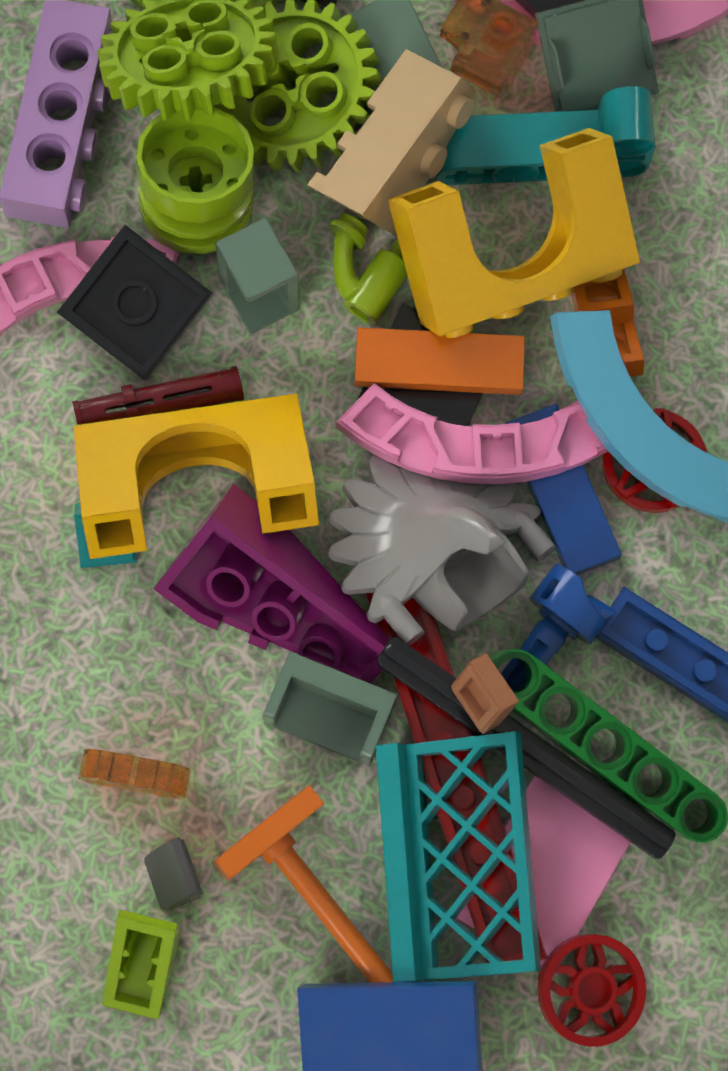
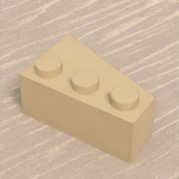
M406 49L368 100V108L374 111L356 135L348 130L344 133L337 143L338 148L344 151L327 176L317 171L307 185L347 210L397 236L388 199L425 186L429 178H434L440 172L447 158L446 147L456 128H462L472 114L474 108L473 97L477 91L462 77Z

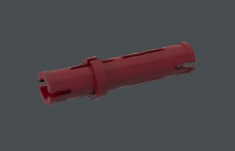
M233 366L230 369L184 377L133 389L132 384L121 386V392L82 401L76 400L72 401L77 425L219 405L237 400L239 402L244 400V394L238 368ZM210 389V391L202 392L170 400H164V398ZM149 401H152V402H153L152 404H147V405L138 406V407L136 406V407L126 408V409L120 410V411H115V412H111V413H106V411H108V410H113V409H117V408L133 406V405H136V404L145 403V402H149Z

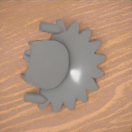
M376 455L372 456L368 462L372 483L348 478L344 482L342 490L354 507L334 509L328 518L332 526L348 536L330 546L328 551L329 558L336 562L356 566L344 579L341 587L342 591L348 595L374 593L367 613L368 620L376 623L385 618L400 639L409 646L419 640L425 631L405 608L404 604L408 600L413 598L432 617L452 631H457L485 616L526 585L529 571L506 536L516 533L538 561L546 558L556 548L554 543L535 522L541 513V509L537 505L510 503L519 486V482L497 485L467 484L440 480L414 473L401 467L397 468Z

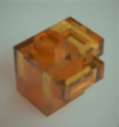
M457 0L441 26L440 37L448 41L458 51L451 62L450 71L496 96L500 94L502 89L508 91L534 49L539 22L499 0Z

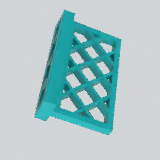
M513 731L405 745L400 743L376 745L393 982H428L541 971L521 733ZM505 747L507 770L493 787L474 771L472 767L486 749ZM470 751L464 760L455 754V752ZM442 754L457 767L456 771L438 793L424 781L422 756ZM466 775L488 794L469 819L447 801ZM508 786L510 801L502 795ZM425 794L432 799L427 808ZM496 801L511 813L512 830L499 846L477 828ZM440 808L462 826L444 851L431 842L428 835V824ZM470 834L493 853L474 878L452 860V857ZM513 845L515 860L507 854ZM430 853L437 859L432 866ZM501 861L516 873L517 890L505 905H502L482 887V884ZM445 867L467 885L448 911L433 898L432 883ZM475 893L498 913L479 938L456 919ZM518 905L520 920L512 913ZM435 913L442 918L436 926ZM505 921L521 933L523 960L503 961L486 946ZM450 926L472 947L457 966L439 967L437 942ZM479 954L483 955L490 962L472 964Z

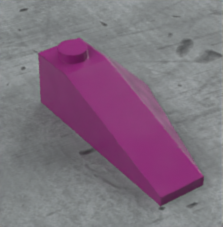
M235 484L229 488L153 588L198 623L215 630L218 629L221 622L249 633L248 643L266 650L270 642L370 684L383 670L377 665L376 661L390 639L375 623L368 620L367 614L350 595L342 591V586L290 530L262 534L257 501Z

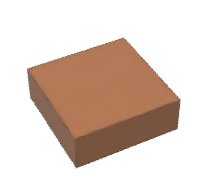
M487 653L471 660L451 685L452 691L482 734L499 726L520 702Z

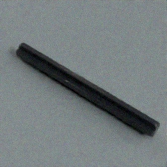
M393 637L385 645L376 661L380 668L478 736L513 731L521 733L523 765L526 770L652 858L659 860L670 849L676 836L674 830L509 715L499 726L482 734L451 689V685L456 680L455 677L399 638ZM505 747L496 748L506 755Z

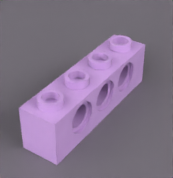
M45 0L0 190V203L5 217L69 228L73 211L82 212L87 192V180L80 179L84 161L93 162L98 144V130L92 129L96 111H105L109 96V87H104L97 50L103 48L101 36L112 34L110 8L67 0ZM71 59H82L87 62L78 70L62 68ZM60 108H71L76 111L72 117L62 121L50 117L54 111ZM50 157L64 160L63 165L54 171H44L38 168L42 161Z

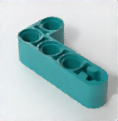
M625 86L612 89L601 97L598 110L472 115L462 128H456L446 147L447 158L442 169L437 174V180L446 185L548 181L539 145L587 128L612 136L622 177L640 175L649 168L656 147L651 92L639 86Z

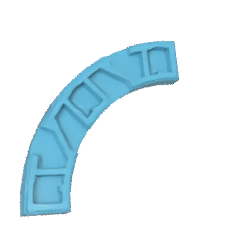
M610 310L556 312L551 315L554 345L568 387L572 386L578 402L587 415L586 422L604 447L628 472L654 492L678 506H686L702 514L715 517V520L728 523V461L706 453L683 439L668 427L651 409L633 383L621 358L613 332Z

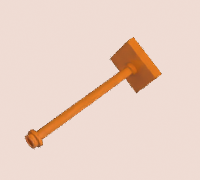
M310 785L301 790L212 862L217 871L227 881L232 879L260 855L268 865L274 861L368 982H393L392 972L292 847L296 841L289 832L325 804Z

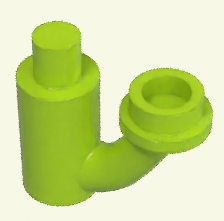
M342 213L338 219H333L328 225L329 231L335 237L333 254L335 284L340 296L345 300L343 302L344 307L352 315L365 323L375 325L408 277L399 241L397 238L389 251L380 249L359 279L355 274L353 249H363L366 244L365 237L369 230L354 216Z

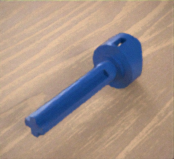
M555 564L529 597L530 601L539 609L538 613L543 619L537 622L520 649L532 654L547 665L554 654H557L565 644L567 636L574 640L578 638L591 645L613 616L615 609L593 596L587 595L581 577L566 567ZM512 658L501 675L512 691L522 685L525 672L519 661Z

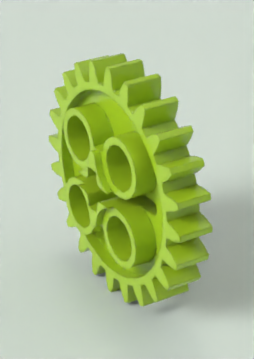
M143 0V11L139 12L127 8L124 10L127 22L112 21L110 23L112 34L101 36L103 48L97 50L104 87H109L111 98L113 100L122 98L125 110L139 105L142 117L149 116L156 109L161 110L163 121H167L175 111H182L185 120H191L194 111L202 109L206 115L211 117L214 116V105L219 103L230 109L235 108L234 96L239 95L245 98H252L254 96L252 85H266L268 83L266 72L275 71L274 57L279 56L272 18H266L263 6L253 8L251 0H238L237 2L235 0H163V2L158 4L152 0Z
M286 0L284 11L278 13L269 1L266 2L265 6L266 18H272L279 53V56L274 57L275 71L266 73L268 82L266 85H252L253 95H256L252 103L250 98L236 95L234 96L235 108H227L221 103L214 105V107L233 115L248 130L254 147V165L258 166L267 156V162L273 171L279 172L285 159H288L294 171L299 173L303 167L304 158L310 157L314 164L321 168L323 167L322 152L329 149L333 155L340 158L342 150L338 148L337 143L344 133L348 130L356 135L353 129L355 124L364 125L370 117L364 110V106H368L367 102L375 92L370 87L377 86L383 81L379 71L371 68L380 60L374 48H367L371 40L364 29L356 31L358 25L350 13L340 19V12L335 4L330 3L321 13L316 0H307L303 10H299L294 0ZM312 44H323L322 49L316 56L308 59L302 58L304 51ZM336 66L339 67L336 73H331ZM296 80L297 87L292 89L291 82ZM327 92H338L332 104L322 108L316 107L317 101L322 95ZM278 110H286L285 117L281 122L273 126H266L267 119L272 113Z

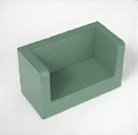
M266 217L215 242L219 280L248 332L255 333L299 311L298 273Z
M289 651L263 713V721L266 725L370 767L376 752V745L380 743L395 706L397 694Z

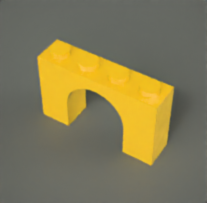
M587 128L539 145L553 202L552 224L541 248L526 262L510 269H486L478 259L472 245L458 190L437 181L389 198L388 203L420 324L438 336L445 335L447 338L459 337L471 332L474 329L473 324L489 318L506 319L514 317L524 311V305L540 299L554 301L565 298L574 292L573 287L589 281L600 283L614 280L623 274L622 269L640 263L612 136Z
M297 393L73 426L81 517L90 559L147 551L143 503L148 491L166 475L192 466H220L234 470L244 476L251 483L256 494L262 534L319 525L315 482Z

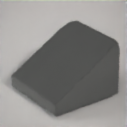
M180 837L172 839L144 858V863L161 910L167 911L201 898L200 895L203 893L184 839L181 840Z

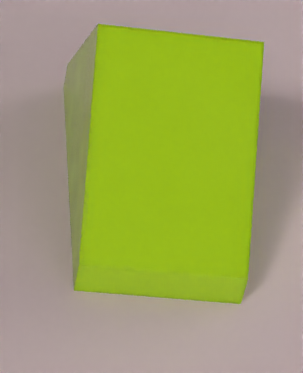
M120 909L115 926L102 1006L159 1020L182 934L179 924Z

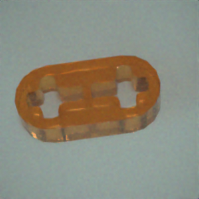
M84 749L78 779L104 787L184 800L187 796L191 769L159 760L103 750Z

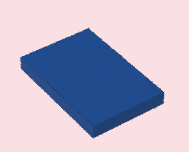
M477 981L301 984L297 988L303 1071H483Z

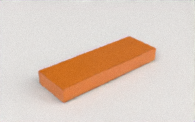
M357 327L354 386L371 387L375 383L380 388L521 395L523 391L525 336L467 333L459 337L447 338L445 335L438 336L432 331Z

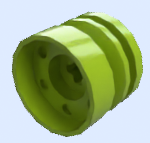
M215 107L214 116L211 117L206 115L202 109L194 111L193 117L188 121L183 117L182 111H175L167 121L162 120L161 114L151 120L139 137L136 155L137 179L139 182V211L145 228L160 244L181 253L205 254L216 251L215 242L247 227L252 219L254 147L248 130L233 115Z

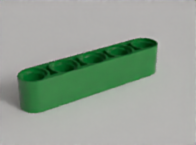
M501 649L489 656L497 669L505 660L510 658L519 661L523 666L525 672L524 681L517 690L513 691L520 702L512 711L625 797L670 827L676 835L685 839L707 843L717 839L724 832L728 823V811L724 801L716 793L535 656L521 649ZM560 693L569 701L570 715L567 721L555 727L546 720L544 706L552 695ZM606 728L615 736L616 749L609 759L599 761L592 753L591 741L599 730ZM655 764L660 769L662 783L654 794L645 796L638 787V775L645 766ZM701 799L708 810L707 819L700 828L690 830L684 820V811L690 802Z

